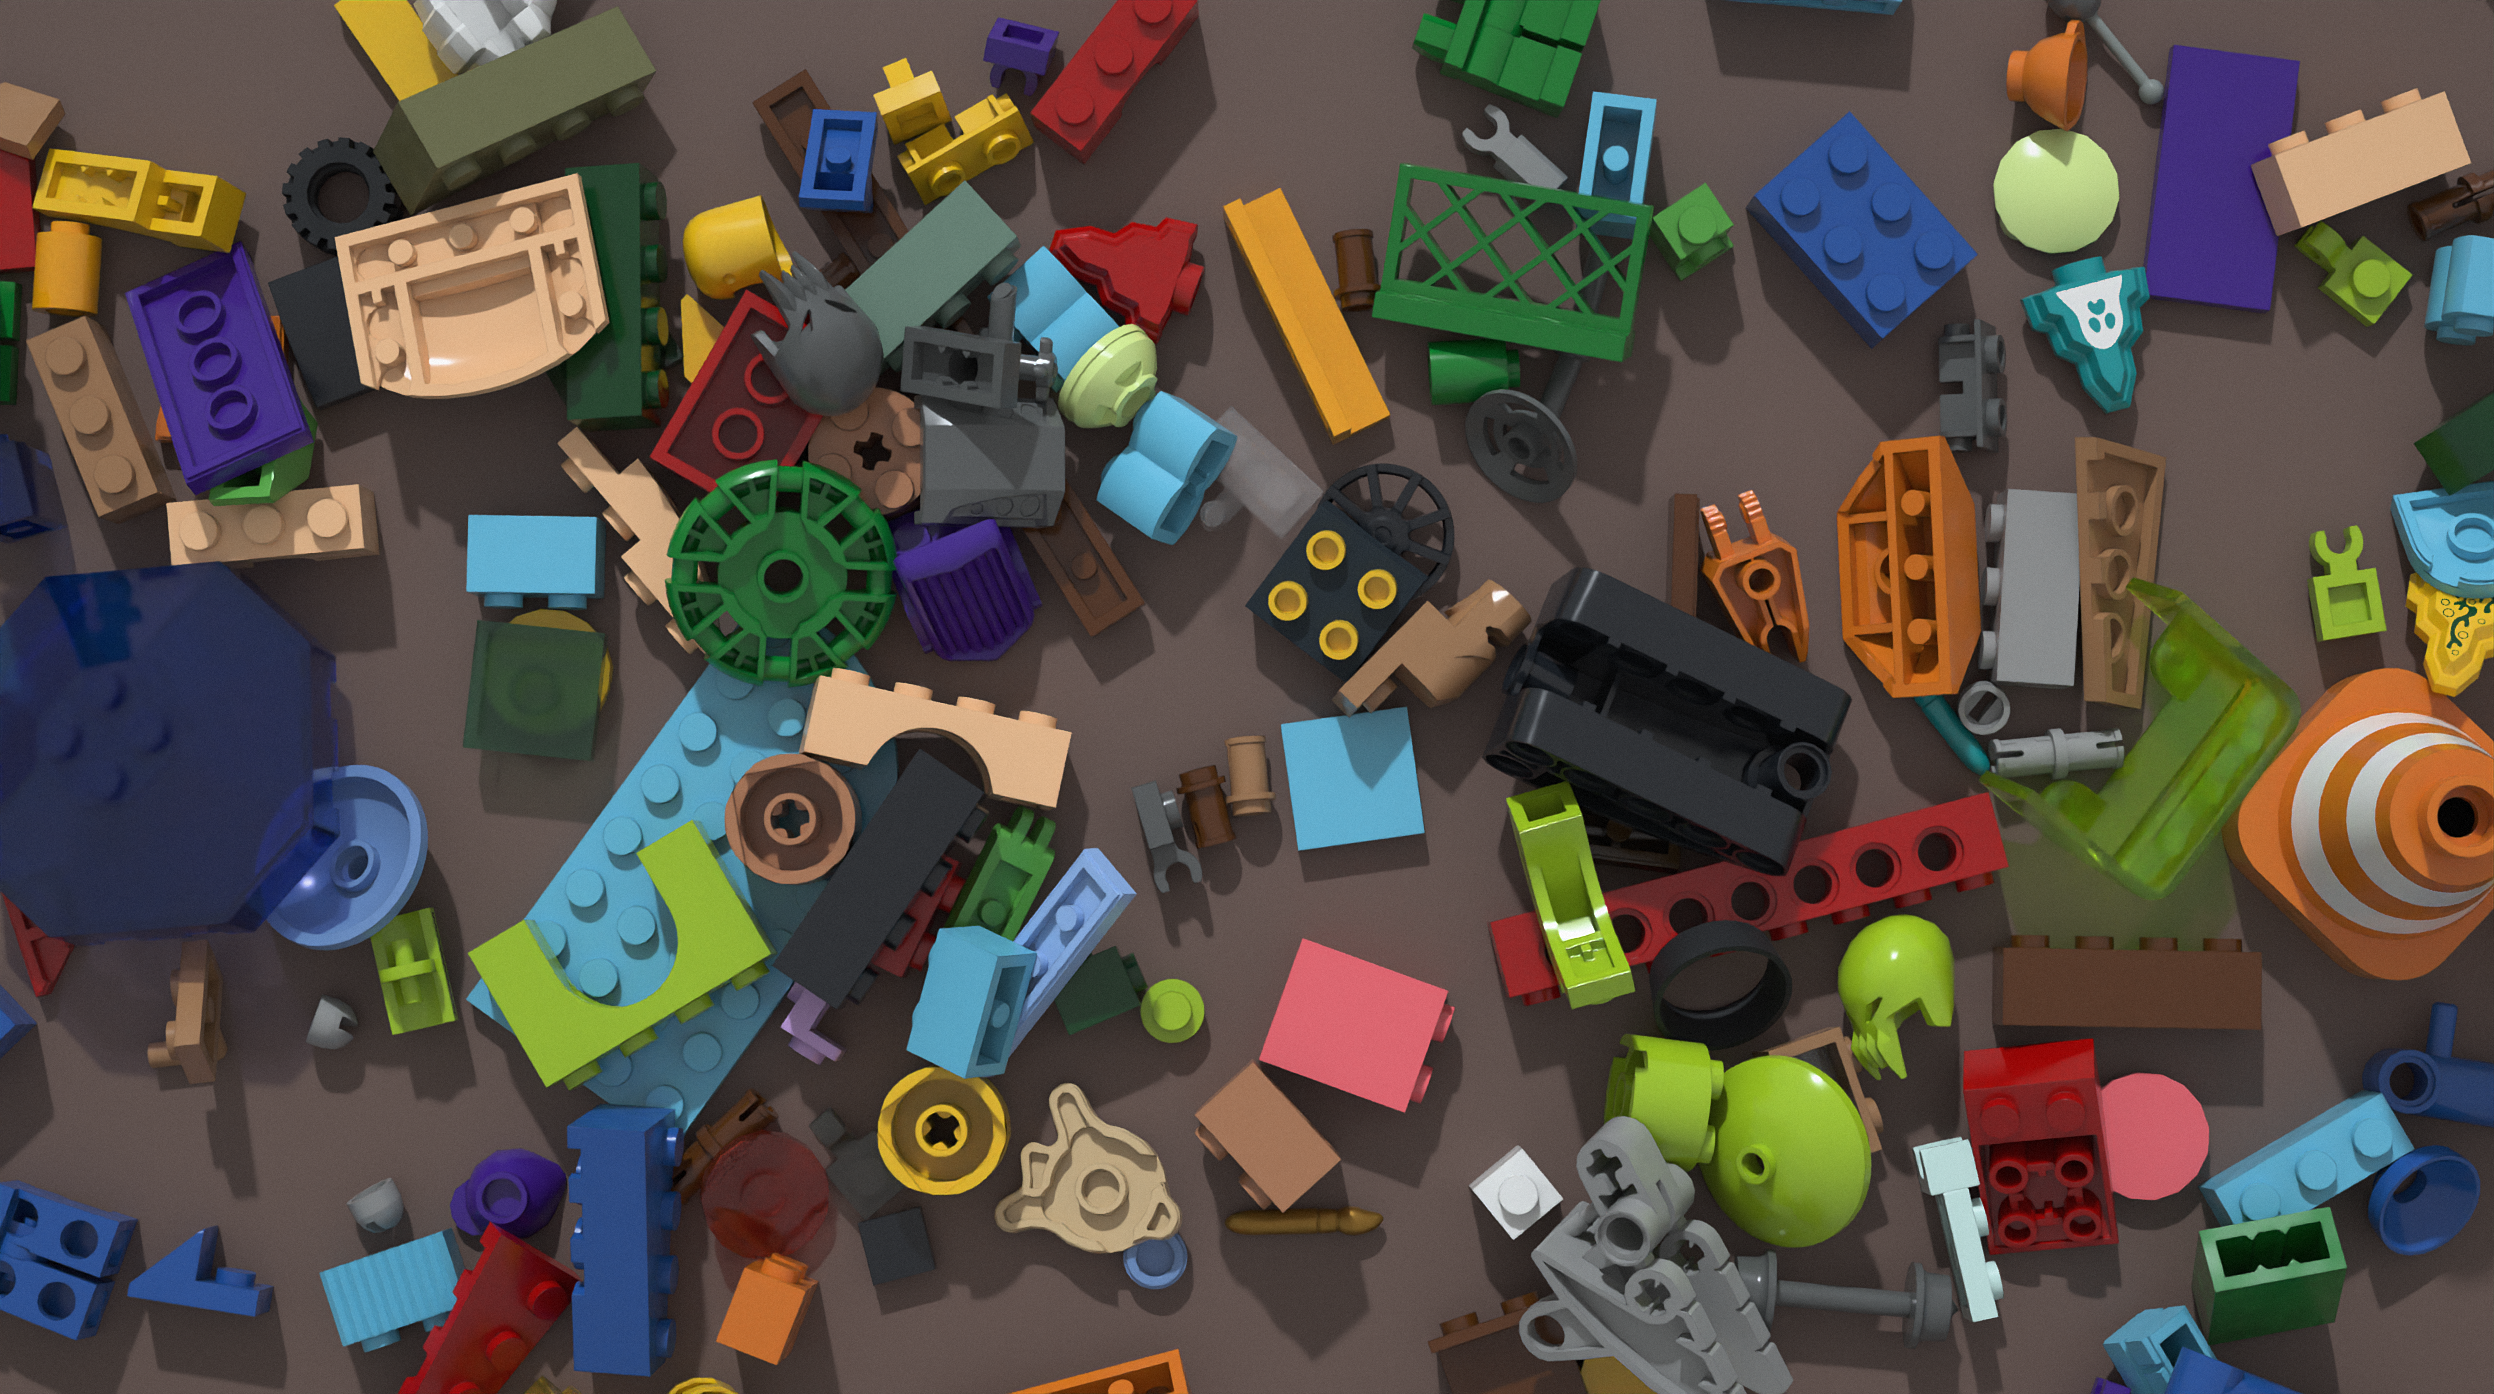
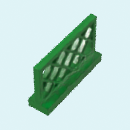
M1405 162L1400 163L1381 289L1375 293L1372 317L1623 362L1631 357L1636 334L1633 328L1654 205ZM1414 179L1437 183L1452 204L1451 207L1426 225L1410 204ZM1452 186L1474 190L1461 199ZM1485 191L1500 194L1515 215V217L1488 236L1466 207L1467 204ZM1515 197L1537 201L1523 210ZM1547 202L1563 205L1577 225L1575 230L1551 247L1548 246L1528 217ZM1577 207L1600 212L1586 221ZM1458 212L1479 243L1450 262L1430 231ZM1610 213L1636 217L1632 245L1612 259L1591 227ZM1409 220L1416 232L1405 239L1407 221ZM1520 223L1541 254L1515 273H1512L1492 242ZM1583 234L1604 265L1578 284H1575L1554 253ZM1421 238L1442 269L1425 282L1399 278L1403 251ZM1482 249H1484L1505 279L1487 293L1471 291L1456 270L1457 267ZM1630 256L1627 277H1625L1617 264ZM1544 260L1547 261L1567 290L1548 305L1533 302L1518 281L1519 278ZM1607 271L1610 272L1624 292L1620 317L1595 313L1580 292ZM1447 275L1456 288L1435 285V283ZM1509 286L1518 299L1496 295ZM1572 297L1580 310L1558 306Z

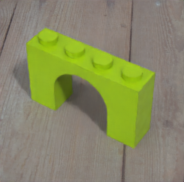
M691 820L636 853L668 906L676 924L678 936L676 959L670 974L653 994L640 1002L623 1007L599 1003L584 995L566 975L535 920H522L468 952L472 962L546 1088L557 1086L562 1082L565 1083L569 1091L579 1087L603 1072L597 1061L617 1049L621 1050L625 1058L638 1052L659 1038L653 1029L654 1027L673 1016H676L682 1025L714 1006L709 996L711 993L730 982L735 990L739 991L770 972L765 961L777 955L778 952L700 821Z

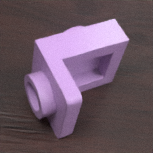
M795 982L787 995V998L794 1002L795 1005L781 1026L782 1029L793 1035L788 1046L821 1065L826 1056L835 1062L841 1060L847 1049L816 1029L830 1005Z

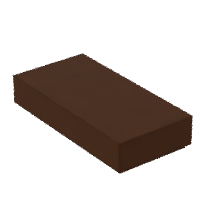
M1674 493L1669 499L1665 603L1696 617L1700 498H1697V494Z

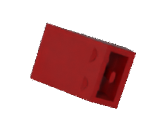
M2094 1038L1964 1051L1963 1094L1973 1156L1980 1185H1978L1980 1199L1984 1206L1989 1227V1235L1987 1236L1989 1255L2119 1244Z

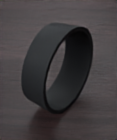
M1712 921L1683 931L1671 939L1659 951L1652 963L1649 974L1654 1017L1662 1034L1668 1039L1704 1043L1708 1051L1735 1047L1758 1037L1774 1025L1782 1016L1792 995L1793 984L1790 972L1768 937L1758 928L1739 921ZM1728 951H1747L1768 958L1766 971L1754 989L1741 999L1724 1007L1703 1011L1686 1010L1672 1005L1663 998V994L1670 982L1682 970L1707 956Z

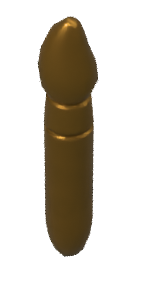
M1345 1206L1339 1210L1320 1208L1319 1210L1317 1208L1287 1209L1283 1213L1280 1209H1258L1233 1213L1226 1218L1224 1224L1230 1231L1242 1235L1317 1234L1318 1232L1324 1234L1339 1231L1345 1235L1356 1236L1377 1229L1383 1222V1216L1380 1213L1355 1206Z

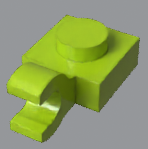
M2319 221L2315 227L2309 226L2294 245L2303 255L2329 273L2318 289L2366 327L2376 323L2412 276L2409 271L2365 236L2356 238L2348 248L2343 238L2322 221Z

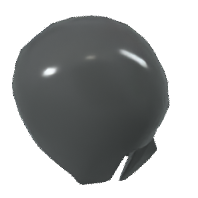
M794 251L792 256L798 268L794 265L791 266L790 272L792 276L783 270L781 282L764 270H761L759 273L761 280L788 326L789 330L784 340L772 341L762 330L756 331L750 336L764 361L794 404L812 414L840 416L852 412L869 398L876 387L884 360L879 331L874 322L853 301L841 285L832 287L813 264ZM809 314L810 323L803 329L804 321Z

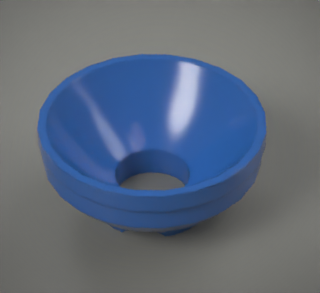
M2433 1145L2414 1149L2378 1170L2375 1175L2368 1205V1218L2371 1228L2389 1249L2398 1254L2419 1255L2439 1248L2458 1234L2471 1218L2480 1196L2478 1171L2469 1160L2449 1147ZM2417 1170V1176L2412 1185L2399 1194H2393L2398 1186Z

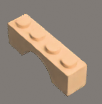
M840 668L832 669L831 678L820 675L816 679L798 754L861 770L867 766L882 745L895 737L916 732L936 734L956 743L970 756L979 771L984 792L988 794L987 798L1043 811L1056 808L1072 732L1056 729L1057 718L1030 711H1020L1018 720L994 715L995 704L969 697H958L956 706L931 700L933 690L907 683L896 682L894 692L869 686V675Z

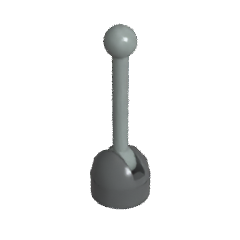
M2045 0L2053 12L2063 21L2081 20L2091 26L2139 86V97L2144 103L2156 104L2161 101L2164 96V87L2161 82L2148 78L2098 16L2097 12L2101 5V0Z

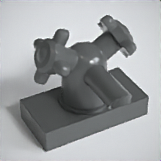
M1001 283L996 286L991 294L989 326L982 327L978 335L927 326H905L900 391L997 409L1017 408L1019 380L1036 382V401L1043 402L1048 399L1049 388L1054 385L1058 374L1057 357L1052 352L1053 342L1050 338L1041 337L1038 356L1021 354L1022 343L1013 341L1017 287L1009 283Z

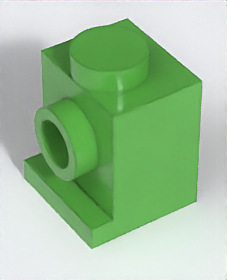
M1705 182L1652 217L1649 236L1681 282L1734 247V244L1727 236L1734 224Z

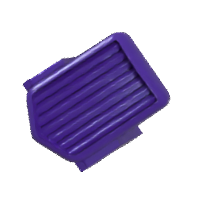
M920 509L888 521L887 523L894 537L898 557L893 560L896 570L893 571L892 578L908 619L925 654L934 651L937 656L946 661H997L1029 630L1034 621V609L1043 605L1011 527H998L994 519L984 520L969 527L914 525V512L920 511Z

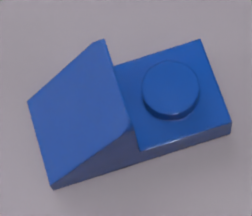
M813 109L800 186L799 207L818 211L873 212L871 174L878 134L877 112Z
M218 1225L199 1231L129 1283L127 1296L255 1317L269 1312L274 1286L255 1283L256 1272L237 1268L218 1267L216 1277L211 1276L219 1229Z

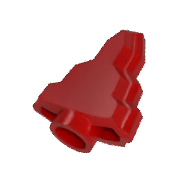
M1168 217L1157 226L1131 222L1116 233L1093 226L1056 230L1049 248L1054 257L1076 280L1097 287L1104 308L1124 317L1126 325L1134 324L1139 326L1155 345L1159 342L1172 311L1185 316L1189 315L1205 269L1203 266L1190 262L1193 243L1197 237L1198 225Z

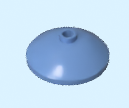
M348 765L326 771L297 789L284 802L271 820L261 841L256 860L255 888L257 899L270 925L279 934L295 944L323 951L337 950L358 944L384 928L405 906L415 890L424 868L428 848V829L425 813L417 796L410 787L391 773L368 765Z

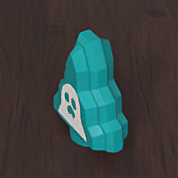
M2102 256L2073 262L2052 270L2054 287L2020 300L2031 330L2046 334L2055 357L2075 364L2082 389L2105 414L2129 408L2137 375L2131 347L2143 333L2140 307L2150 299L2145 267H2133L2106 272Z

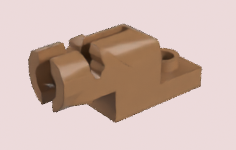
M1489 579L1478 590L1446 610L1444 613L1448 616L1447 619L1427 601L1339 689L1332 698V701L1349 718L1362 705L1372 713L1398 687L1390 679L1393 674L1430 708L1456 700L1495 661L1496 649L1488 643V639L1492 640L1496 645L1508 646L1532 622L1531 616L1507 590Z

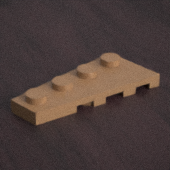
M2075 437L2084 701L2121 709H2141L2166 457L2098 437Z

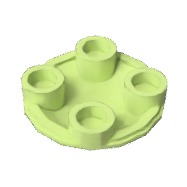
M2063 129L2039 130L2017 141L2000 161L1993 183L1995 209L2000 217V227L2004 234L2010 239L2020 241L2026 247L2048 254L2075 252L2094 243L2113 221L2120 198L2117 172L2107 153L2089 137L2072 131L2067 132Z

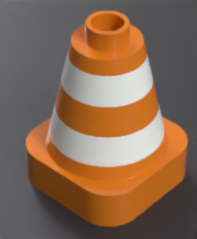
M2383 668L2344 678L2331 686L2233 789L2225 804L2221 820L2222 839L2226 852L2241 874L2325 954L2347 972L2359 977L2379 980H2408L2425 975L2444 962L2494 909V741L2446 695L2432 692L2429 680L2417 673L2399 668ZM2452 797L2467 801L2475 815L2472 829L2466 835L2459 838L2447 835L2438 823L2440 806Z

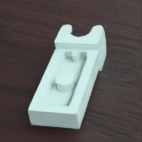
M1961 1137L1913 1147L1912 1152L1921 1191L1931 1196L1935 1195L1962 1315L1971 1322L1998 1317L1995 1300L2003 1299L2004 1292L1995 1261L1985 1262L1980 1237L1989 1235V1227L1984 1206L1980 1198L1971 1199L1968 1189L1980 1185L1969 1139L1962 1140Z

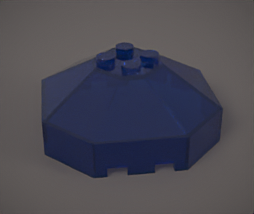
M220 561L44 577L0 627V891L48 937L78 946L105 944V941L130 939L152 941L190 938L193 934L218 932L226 934L254 933L340 836V809L333 807L332 772L339 771L337 720L331 717L330 683L337 682L336 656L248 576Z

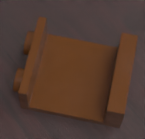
M1537 1291L1500 1303L1504 1316L1483 1323H1479L1476 1312L1440 1323L1443 1336L1427 1341L1431 1354L1437 1352L1439 1354L1452 1394H1588L1577 1360L1548 1362L1537 1358L1523 1344L1519 1334V1321L1530 1306L1539 1301ZM1546 1315L1535 1318L1534 1326L1541 1339L1551 1344H1561L1564 1342L1565 1334L1557 1320Z

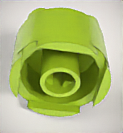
M1624 1034L1619 1043L1628 1047L1629 1050L1626 1058H1613L1606 1090L1604 1124L1614 1117L1626 1116L1635 1118L1644 1124L1652 1134L1665 1162L1675 1164L1685 1172L1691 1171L1696 1163L1709 1164L1715 1148V1128L1713 1125H1708L1711 1099L1718 1100L1722 1092L1724 1083L1723 1062L1710 1060L1708 1048L1704 1043Z

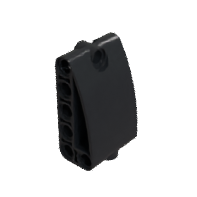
M1577 567L1571 569L1551 584L1529 641L1521 645L1510 663L1501 689L1502 693L1507 696L1482 758L1494 769L1536 789L1567 781L1580 808L1636 831L1720 861L1780 877L1786 876L1789 871L1814 798L1825 792L1830 784L1832 770L1829 758L1835 748L1852 699L1845 690L1620 580L1597 570ZM1785 764L1791 765L1800 775V790L1793 788L1786 780L1784 774Z

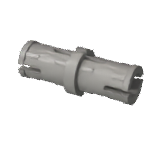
M2117 727L2109 728L2108 730L2064 734L2061 728L2048 729L2045 731L2044 736L2000 741L1999 739L1990 740L1988 759L1989 762L1996 761L1997 766L1990 767V772L1994 780L2048 774L2049 778L2053 780L2067 777L2070 771L2111 767L2113 769L2122 768L2124 764V746L2115 747V742L2123 740L2122 735Z

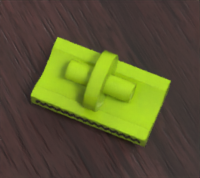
M429 907L395 916L384 928L370 937L392 1035L459 1020L434 908Z

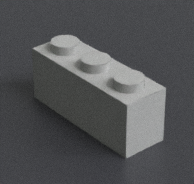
M2007 489L1997 495V504H1988L1985 517V541L1994 542L1993 568L1985 567L1982 575L1981 603L1982 605L1991 606L1989 631H1981L1978 640V669H1987L1986 681L1996 685L2048 689L2074 686L2080 587L2077 493Z

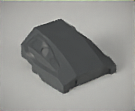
M926 395L914 396V409H920V511L914 512V525L969 527L988 519L996 520L998 527L1046 528L1054 525L1065 493V426L1053 398H1048L1043 402L1036 401V399L1017 398V408L997 409Z

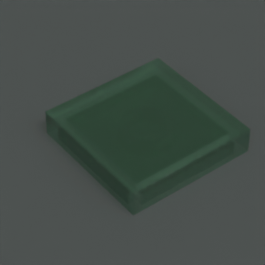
M477 620L463 748L594 762L608 635L597 632Z

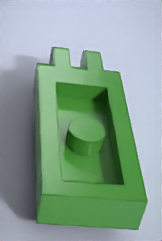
M1020 805L1013 813L1007 826L997 823L990 832L943 928L981 926L1014 941L1054 860L1055 850L1047 846L1055 831V821L1041 816L1036 821L1029 837H1027L1026 834L1034 819V811Z

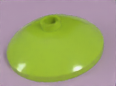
M1780 1055L1760 1056L1749 1059L1727 1070L1724 1073V1083L1719 1099H1711L1708 1125H1713L1715 1128V1148L1712 1160L1709 1164L1699 1163L1705 1183L1716 1203L1738 1227L1751 1236L1772 1245L1790 1248L1806 1247L1823 1242L1838 1234L1850 1224L1861 1209L1871 1178L1869 1140L1865 1126L1853 1102L1844 1090L1826 1073L1796 1058ZM1756 1155L1762 1159L1764 1170L1758 1164Z

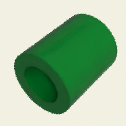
M1481 338L1427 343L1431 405L1474 403L1487 392L1520 387L1518 349L1506 350L1505 341Z

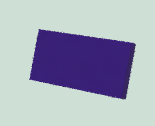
M2173 45L2169 49L2143 263L2150 299L2264 314L2270 311L2279 236H2276L2250 165L2272 156L2268 144L2291 136L2300 61Z
M241 241L232 244L230 253H212L125 293L185 482L195 496L314 442L253 262Z

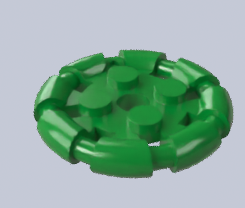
M777 459L759 461L729 471L715 481L718 486L701 501L695 497L685 509L673 531L666 554L668 557L673 558L671 578L665 579L666 595L676 625L686 641L694 639L706 652L704 660L717 670L737 680L758 686H763V681L787 682L788 688L805 686L815 683L820 675L831 677L833 668H848L847 660L862 647L869 650L879 638L890 618L897 593L892 591L891 588L892 574L896 570L893 560L898 557L890 527L880 509H871L859 496L862 489L850 479L834 470L806 461H802V467L778 466ZM776 491L800 493L799 512L790 507L775 509ZM736 506L748 520L739 525L730 535L718 520ZM840 513L852 528L838 541L825 525ZM781 559L793 561L801 569L799 583L793 589L786 592L775 591L768 587L764 581V574L768 566ZM699 561L717 562L718 582L700 581L697 579ZM847 569L867 570L866 588H861V590L846 589ZM728 611L734 621L740 626L734 632L724 635L713 622L724 612ZM836 616L845 626V629L828 642L818 631L824 628ZM766 638H790L788 656L765 655Z

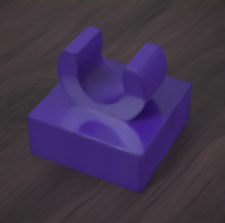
M998 17L987 37L983 61L994 63L990 72L991 86L1000 88L1006 74L1005 70L1014 68L1024 73L1026 77L1024 95L1031 96L1035 92L1041 76H1045L1055 56L1060 32Z

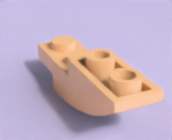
M578 427L574 428L557 443L569 456L561 464L562 468L585 494L593 487L599 491L610 504L602 512L603 516L625 541L630 540L635 534L640 539L621 556L632 569L624 579L646 605L650 606L658 600L673 617L665 587V579L671 578L673 558L668 557L666 554L673 531L682 516L668 492L645 463L637 458L620 473L585 432ZM699 561L697 579L710 582L704 561ZM674 618L665 625L671 635L689 654L698 647L706 654L694 639L686 641L677 627ZM717 618L713 623L720 629L719 618Z

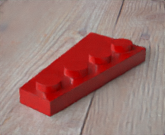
M489 1222L480 1239V1243L485 1247L473 1271L464 1269L452 1291L457 1297L454 1307L443 1327L434 1325L422 1347L427 1353L425 1361L416 1376L405 1379L398 1394H497L570 1304L574 1286L577 1281H582L581 1278L570 1268L494 1223Z

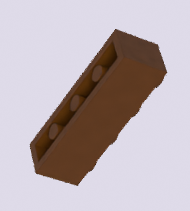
M2011 935V948L1993 947L1992 1024L2262 1030V952H2242V939L2203 938V951H2178V938L2139 937V950L2114 949V937L2075 936V949L2050 948V935Z

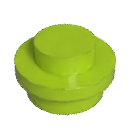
M1166 979L1154 984L1146 992L1141 1003L1140 1012L1144 1027L1153 1037L1163 1042L1178 1043L1189 1039L1198 1031L1204 1019L1205 1010L1201 995L1195 987L1183 980Z

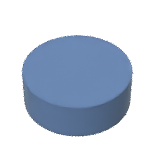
M1178 1232L1168 1240H1148L1123 1253L1124 1266L1130 1278L1138 1285L1148 1289H1162L1174 1284L1182 1276L1188 1259L1186 1244Z

